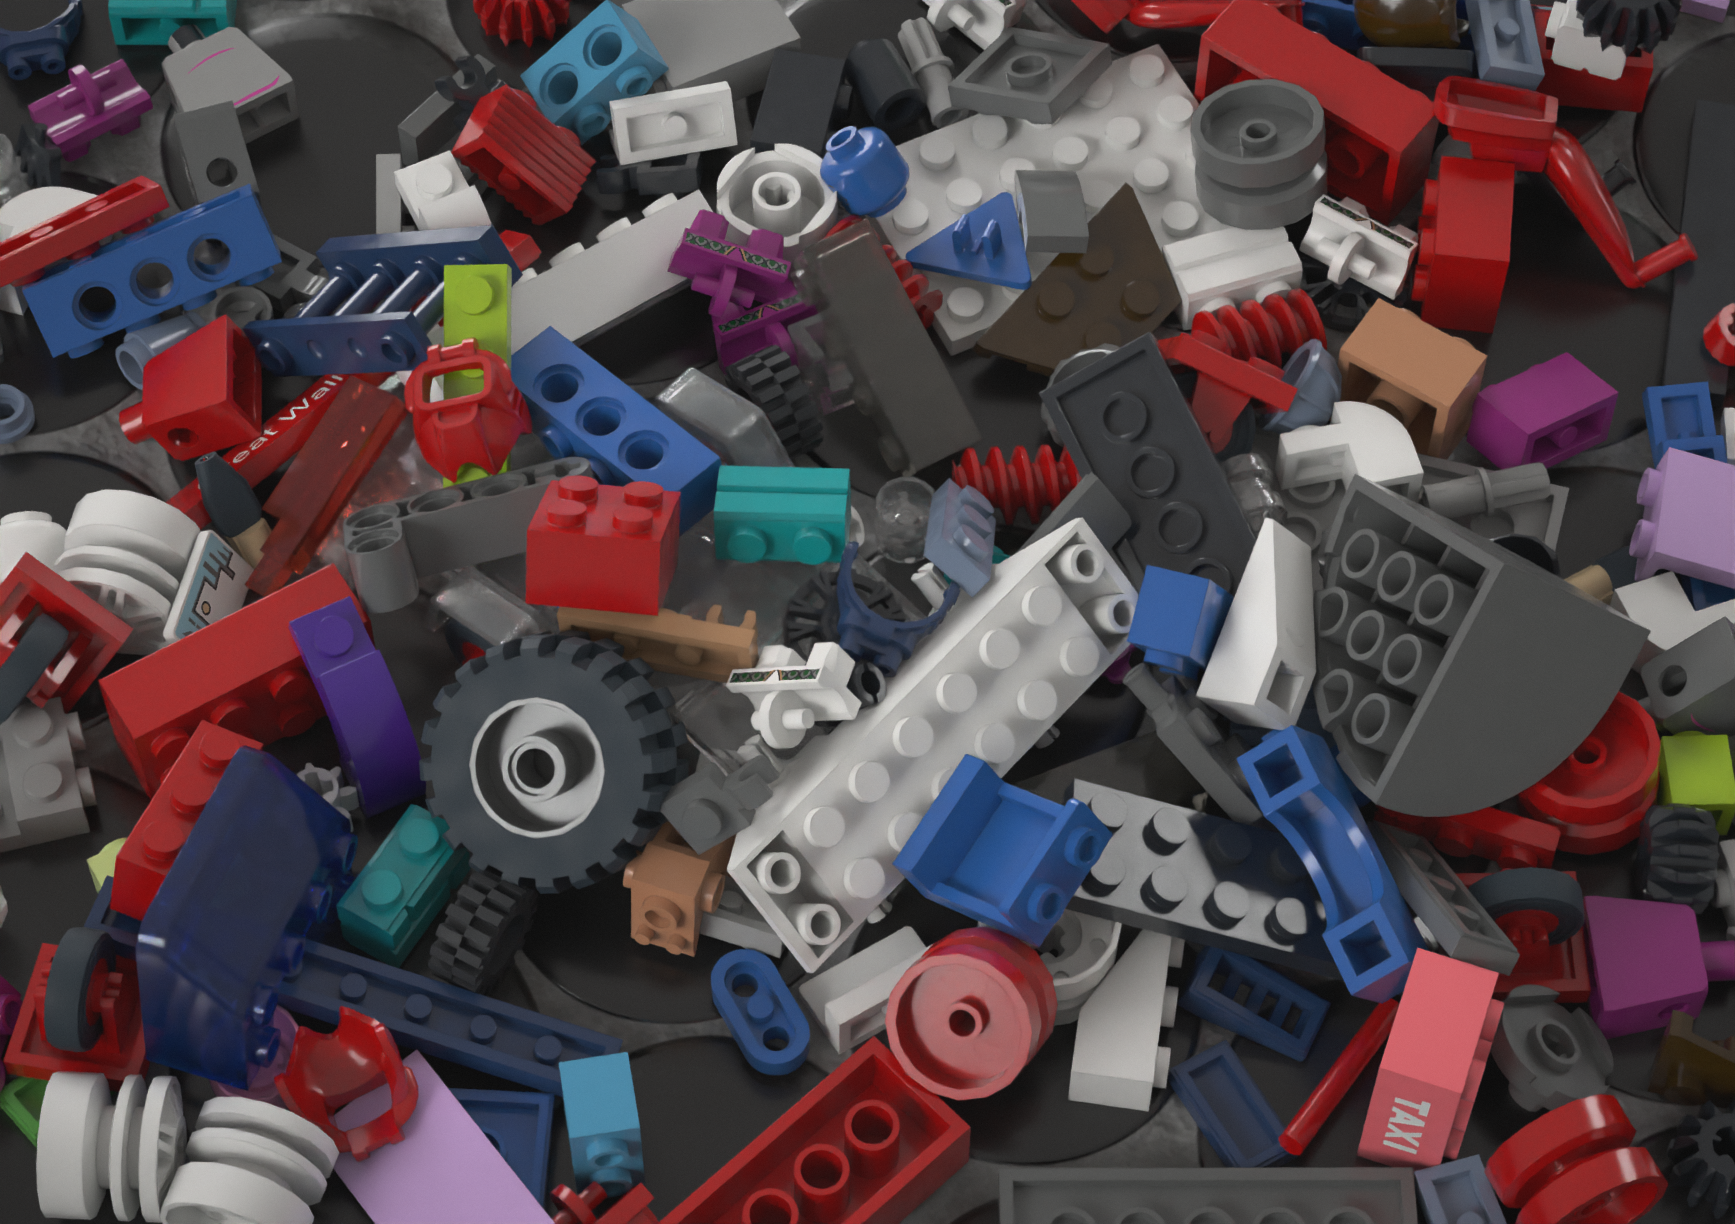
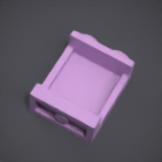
M1669 447L1656 469L1648 467L1645 470L1639 484L1637 504L1645 506L1643 520L1640 519L1634 529L1629 549L1630 556L1637 558L1635 581L1639 582L1651 578L1658 569H1666L1735 589V466Z

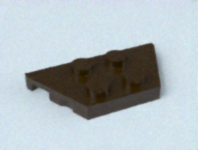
M1125 182L1087 223L1089 240L1086 253H1059L1032 282L1031 287L1024 290L979 338L972 351L978 356L990 359L993 354L1027 364L1026 370L1050 377L1061 360L1070 358L1072 354H1077L1079 350L1096 348L1104 343L1121 348L1148 332L1153 334L1176 310L1182 299L1136 194L1129 184Z

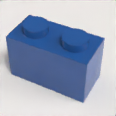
M1147 565L1127 642L1144 651L1143 662L1160 667V672L1197 681L1199 671H1206L1234 596L1210 579Z

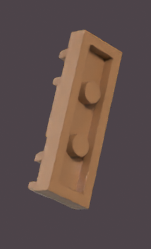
M716 604L707 612L706 621L692 619V616L678 614L666 608H661L658 616L559 607L557 612L560 633L567 630L588 632L592 642L604 638L611 639L624 646L623 659L630 661L641 657L655 671L727 683L733 669L755 668L759 660L757 646L758 627L755 611L747 610L744 621L739 627L725 625L722 606Z

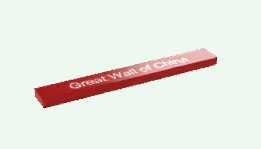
M505 230L499 235L521 272L538 259L542 253L530 235ZM423 296L410 311L413 312L427 296ZM444 317L438 322L440 327L444 326ZM396 372L324 375L262 425V436L238 444L225 454L222 459L242 475L252 489ZM198 477L166 502L183 512L197 524L200 530L212 521L203 504Z

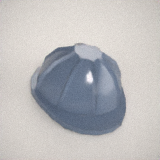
M1311 339L1297 349L1282 369L1285 371V374L1281 381L1298 388L1288 412L1260 415L1258 421V428L1266 432L1270 430L1283 434L1306 425L1321 427L1327 424L1331 418L1334 402H1340L1342 375L1336 361L1322 347L1321 341Z

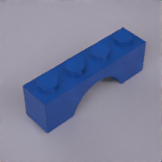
M1291 725L1236 759L1264 817L1289 841L1316 885L1327 919V927L1322 936L1350 994L1374 1002L1384 1003L1404 991L1417 948L1427 951L1429 949L1324 738Z

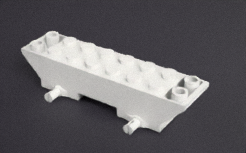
M1083 517L1073 519L1003 562L992 564L990 580L973 598L960 587L959 590L961 591L958 599L951 610L947 612L943 622L938 625L932 634L927 635L916 644L911 657L900 663L894 677L885 678L887 691L882 702L875 705L871 704L858 710L855 720H843L829 735H815L795 757L781 763L759 734L749 738L744 742V746L739 747L737 753L743 757L746 763L764 754L780 773V776L768 784L769 788L774 792L772 798L755 808L756 811L750 826L736 833L727 871L806 972L814 973L866 918L869 923H876L886 916L883 912L889 913L891 911L892 904L886 900V897L905 878L892 863L965 754L984 760L1002 778L1034 744L1037 748L1041 749L1050 745L1054 741L1053 738L1059 736L1060 731L1053 724L1130 645L1127 642L1139 594ZM932 562L917 570L919 573H914L911 577L913 583L918 586L933 606L928 617L940 608L944 599L943 593L949 587L947 581Z

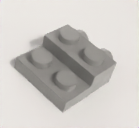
M61 696L48 699L42 709L34 703L20 705L0 725V853L90 832L86 807L97 805L96 793L89 766L78 769L74 753L86 750L84 734L78 711L66 714Z

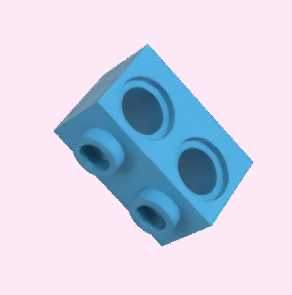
M605 0L522 73L520 77L544 116L555 126L571 130L577 135L581 145H583L592 136L602 132L612 119L609 101L644 95L669 67L638 19L610 0Z
M628 1052L559 1062L566 1125L577 1195L593 1181H596L608 1195L606 1198L625 1194L640 1182L645 1185L640 1124Z

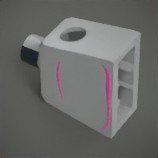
M187 24L178 28L169 38L168 45L174 54L165 58L162 62V68L168 95L176 114L232 100L245 144L300 117L294 81L291 76L238 28L227 27L206 38L198 26Z

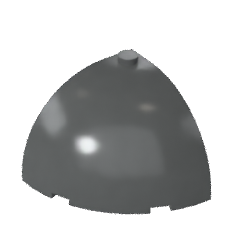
M1354 474L1336 514L1324 553L1333 557L1328 572L1325 590H1315L1313 598L1316 674L1312 681L1313 694L1322 728L1333 733L1340 751L1336 756L1337 761L1355 786L1375 804L1403 814L1423 817H1445L1465 814L1493 806L1517 795L1537 783L1570 756L1592 732L1608 710L1651 630L1576 586L1491 540L1404 496Z

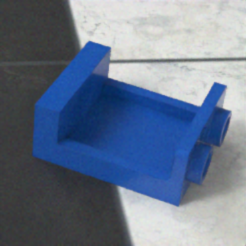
M965 754L892 864L925 898L1040 947L1054 924L1061 918L1067 904L1092 866L1099 860L1102 851L1113 834L1084 802L1071 798L1063 806L1005 783L984 760Z

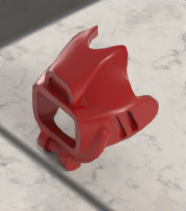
M475 337L463 339L462 344L442 347L441 344L428 346V359L411 372L404 388L405 408L410 413H413L415 439L422 456L428 464L445 478L452 481V483H456L458 470L462 464L467 462L484 468L492 475H497L520 434L525 436L532 433V421L528 406L521 391L512 381L510 368L499 355L488 350L479 349V344ZM468 369H481L484 371V389L480 393L430 403L431 385L434 377Z
M340 1006V1021L337 1030L333 1033L322 1034L304 1026L298 1028L286 1073L282 1072L274 1076V1081L281 1098L291 1112L318 1126L334 1141L339 1153L352 1152L355 1160L360 1163L370 1158L371 1151L389 1142L392 1145H396L405 1140L402 1126L411 1117L416 1108L418 1084L412 1069L403 1065L395 1040L385 1024L353 1009ZM389 1084L392 1100L390 1110L357 1128L345 1132L338 1129L334 1117V1112L338 1107L378 1087Z

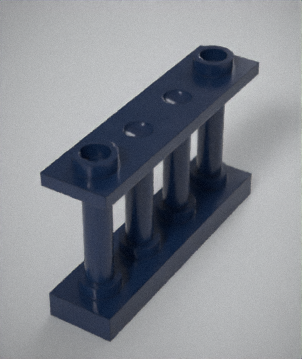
M493 225L329 238L316 252V255L328 272L329 281L292 319L249 321L242 330L254 346L258 361L271 372L273 377L413 371L419 364L428 359L427 347L433 344L427 334L444 317V265L508 264L512 268V287L523 274ZM423 296H427L413 312L410 311ZM387 298L373 314H369L382 299ZM344 300H346V302L333 314V316H330V315L332 314V312H333Z

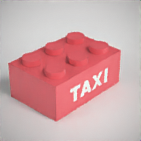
M1417 948L1379 1067L1357 1156L1391 1167H1413V1172L1440 1165L1443 1157L1454 1161L1457 1160L1505 1003L1491 998L1499 973Z

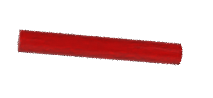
M1391 998L1376 1006L1279 1136V1143L1287 1152L1293 1155L1302 1154L1390 1035L1400 1004L1396 1000Z

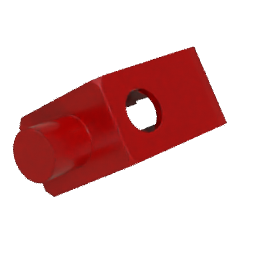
M227 314L207 324L146 363L143 368L142 401L119 413L120 426L127 439L133 444H139L153 437L174 459L185 461L262 436L261 363L258 361L255 355V348L246 334Z

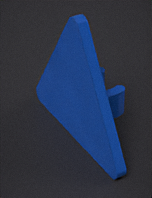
M1007 192L998 194L967 215L963 214L959 220L906 253V259L915 269L1020 290H1026L1032 285L1031 273L1013 196Z

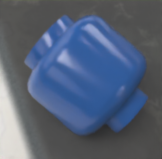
M849 126L841 129L828 140L826 144L828 152L821 162L820 176L832 193L837 191L838 202L843 209L851 215H867L869 218L883 216L899 205L907 193L905 186L909 180V166L886 133L877 127H864L857 130L856 127Z

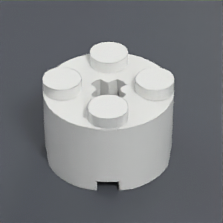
M775 144V150L755 154V147L742 151L725 165L717 181L716 212L723 215L729 221L727 235L734 244L746 247L747 239L752 230L765 229L782 235L784 237L783 260L791 262L788 279L798 287L805 278L812 275L811 264L814 253L822 239L838 223L837 191L832 193L821 179L820 165L823 159L803 147L792 144Z

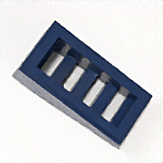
M1207 945L1198 954L1177 997V1005L1188 1012L1299 1062L1306 1058L1331 1005V1002L1253 957ZM1215 972L1225 976L1218 992L1209 987ZM1240 984L1251 988L1243 1006L1233 1001ZM1266 995L1276 999L1267 1020L1257 1015ZM1293 1006L1302 1010L1292 1033L1289 1034L1281 1029V1026L1290 1007Z

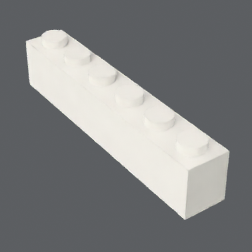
M698 189L680 200H677L673 193L661 197L642 211L645 216L644 219L631 225L627 217L616 221L596 236L599 243L586 250L580 242L569 246L549 261L552 266L551 269L539 275L536 274L533 268L524 270L522 272L523 276L512 287L511 355L549 326L579 347L692 285V279L668 272L667 270L671 256L685 228L691 227L699 210L705 209L713 212L700 190ZM726 233L725 241L733 243ZM437 323L427 336L433 345L441 344L444 347V326L440 327ZM412 371L396 372L404 386ZM444 374L434 377L432 380L430 403L443 400Z

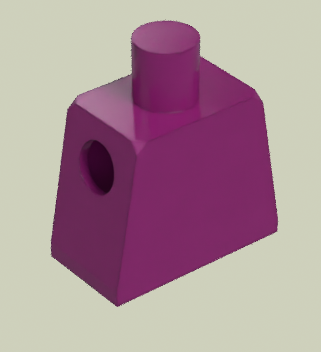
M1584 896L1585 918L1583 933L1591 987L1587 1003L1590 1017L1597 1024L1606 1039L1665 1027L1668 1025L1673 1010L1684 1012L1695 1019L1699 1017L1707 997L1708 982L1735 980V940L1700 942L1695 911L1688 905L1602 896Z

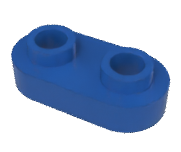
M751 949L735 950L721 957L715 964L711 974L712 999L746 1060L754 1069L764 1074L784 1075L793 1072L804 1063L808 1056L810 1029L804 1014L777 968L766 955ZM749 985L755 988L756 992L749 997H740L734 993V990L739 986ZM777 1038L784 1040L788 1045L783 1050L772 1051L765 1047V1043Z

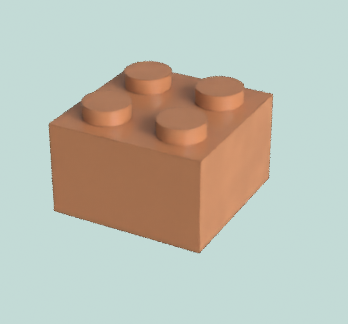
M1378 298L1340 349L1337 365L1342 375L1340 402L1366 403L1388 412L1405 427L1413 441L1416 453L1447 460L1469 430L1472 405L1477 393L1480 391L1487 355L1476 350L1468 341L1459 337H1452L1421 321L1413 312L1397 308Z

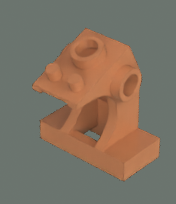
M668 821L661 826L655 838L647 843L643 852L636 850L638 856L626 865L623 877V886L631 889V938H634L642 945L650 943L666 948L667 951L675 955L683 953L694 957L697 950L703 912L715 913L723 895L725 876L732 878L727 871L736 834L698 855L687 842H684L685 839Z

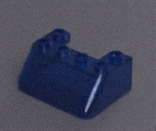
M245 745L236 751L143 918L136 943V962L146 1059L246 1091L249 1090L260 1067L269 1068L272 1065L279 1049L281 1030L273 1027L274 1012L279 996L278 987L285 973L293 975L297 971L305 950V935L312 922L317 924L323 922L331 925L337 920L338 912L336 905L357 878L353 876L352 864L357 852L358 836L351 834L350 820L269 752Z

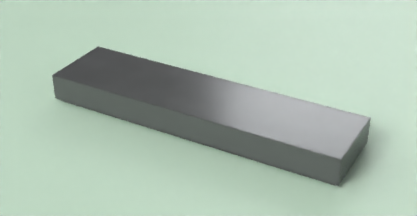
M1376 820L1373 822L1368 821L1367 826L1401 895L1451 958L1510 976L1520 956L1517 948L1425 836Z

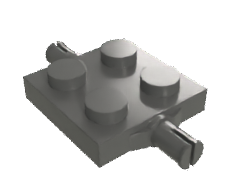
M1144 663L1131 669L1122 681L1146 706L1147 714L1154 718L1157 736L1233 821L1282 834L1264 817L1236 759L1252 749L1251 746L1238 733L1233 734L1230 738L1214 721L1218 717L1217 711L1196 697L1199 688L1192 686L1187 690L1175 675L1160 684L1148 671Z

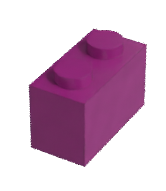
M1566 352L1542 364H1535L1516 376L1496 385H1489L1481 392H1478L1472 405V417L1466 441L1500 469L1536 462L1543 463L1547 469L1607 440L1619 392Z

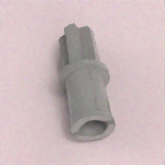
M923 17L916 20L908 19L902 23V29L898 33V38L912 69L911 73L926 94V105L931 114L933 125L941 129L966 119L969 109L951 106L948 85L954 80L952 76L955 71L951 58L943 55L927 19Z
M1539 462L1486 472L1483 467L1475 469V475L1434 484H1422L1420 489L1421 500L1424 507L1446 518L1480 512L1487 518L1494 515V509L1546 499L1550 495V480L1544 464Z

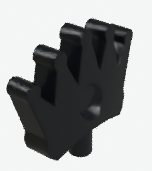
M43 123L21 124L20 134L14 149V156L21 157V173H28V183L30 186L37 185V188L61 187L62 152L60 147L53 145L47 140L48 126Z

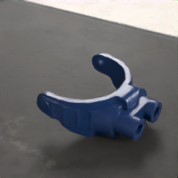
M69 0L67 10L46 26L31 31H10L0 28V61L7 66L10 78L23 80L28 78L32 71L43 69L48 74H57L65 69L64 57L69 52V46L79 32L81 15L83 14L82 0Z
M849 541L841 556L840 573L837 578V598L841 614L837 625V632L841 636L838 645L855 663L859 662L861 658L872 662L884 677H894L901 661L908 660L911 657L916 644L927 635L932 634L938 625L943 622L947 612L951 610L958 599L961 591L959 590L960 586L951 581L949 587L943 593L944 599L940 608L923 620L903 623L884 619L867 608L854 589L851 568L853 561L858 556L857 549L859 543Z

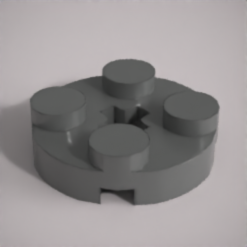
M1528 984L1516 987L1501 1000L1505 1003L1490 1049L1498 1067L1509 1080V1091L1515 1102L1522 1108L1532 1112H1537L1542 1107L1552 1111L1577 1099L1604 1094L1610 1086H1605V1078L1613 1072V1056L1602 1031L1580 1007L1570 1014L1564 1007L1553 1002L1561 995L1560 993L1545 986Z

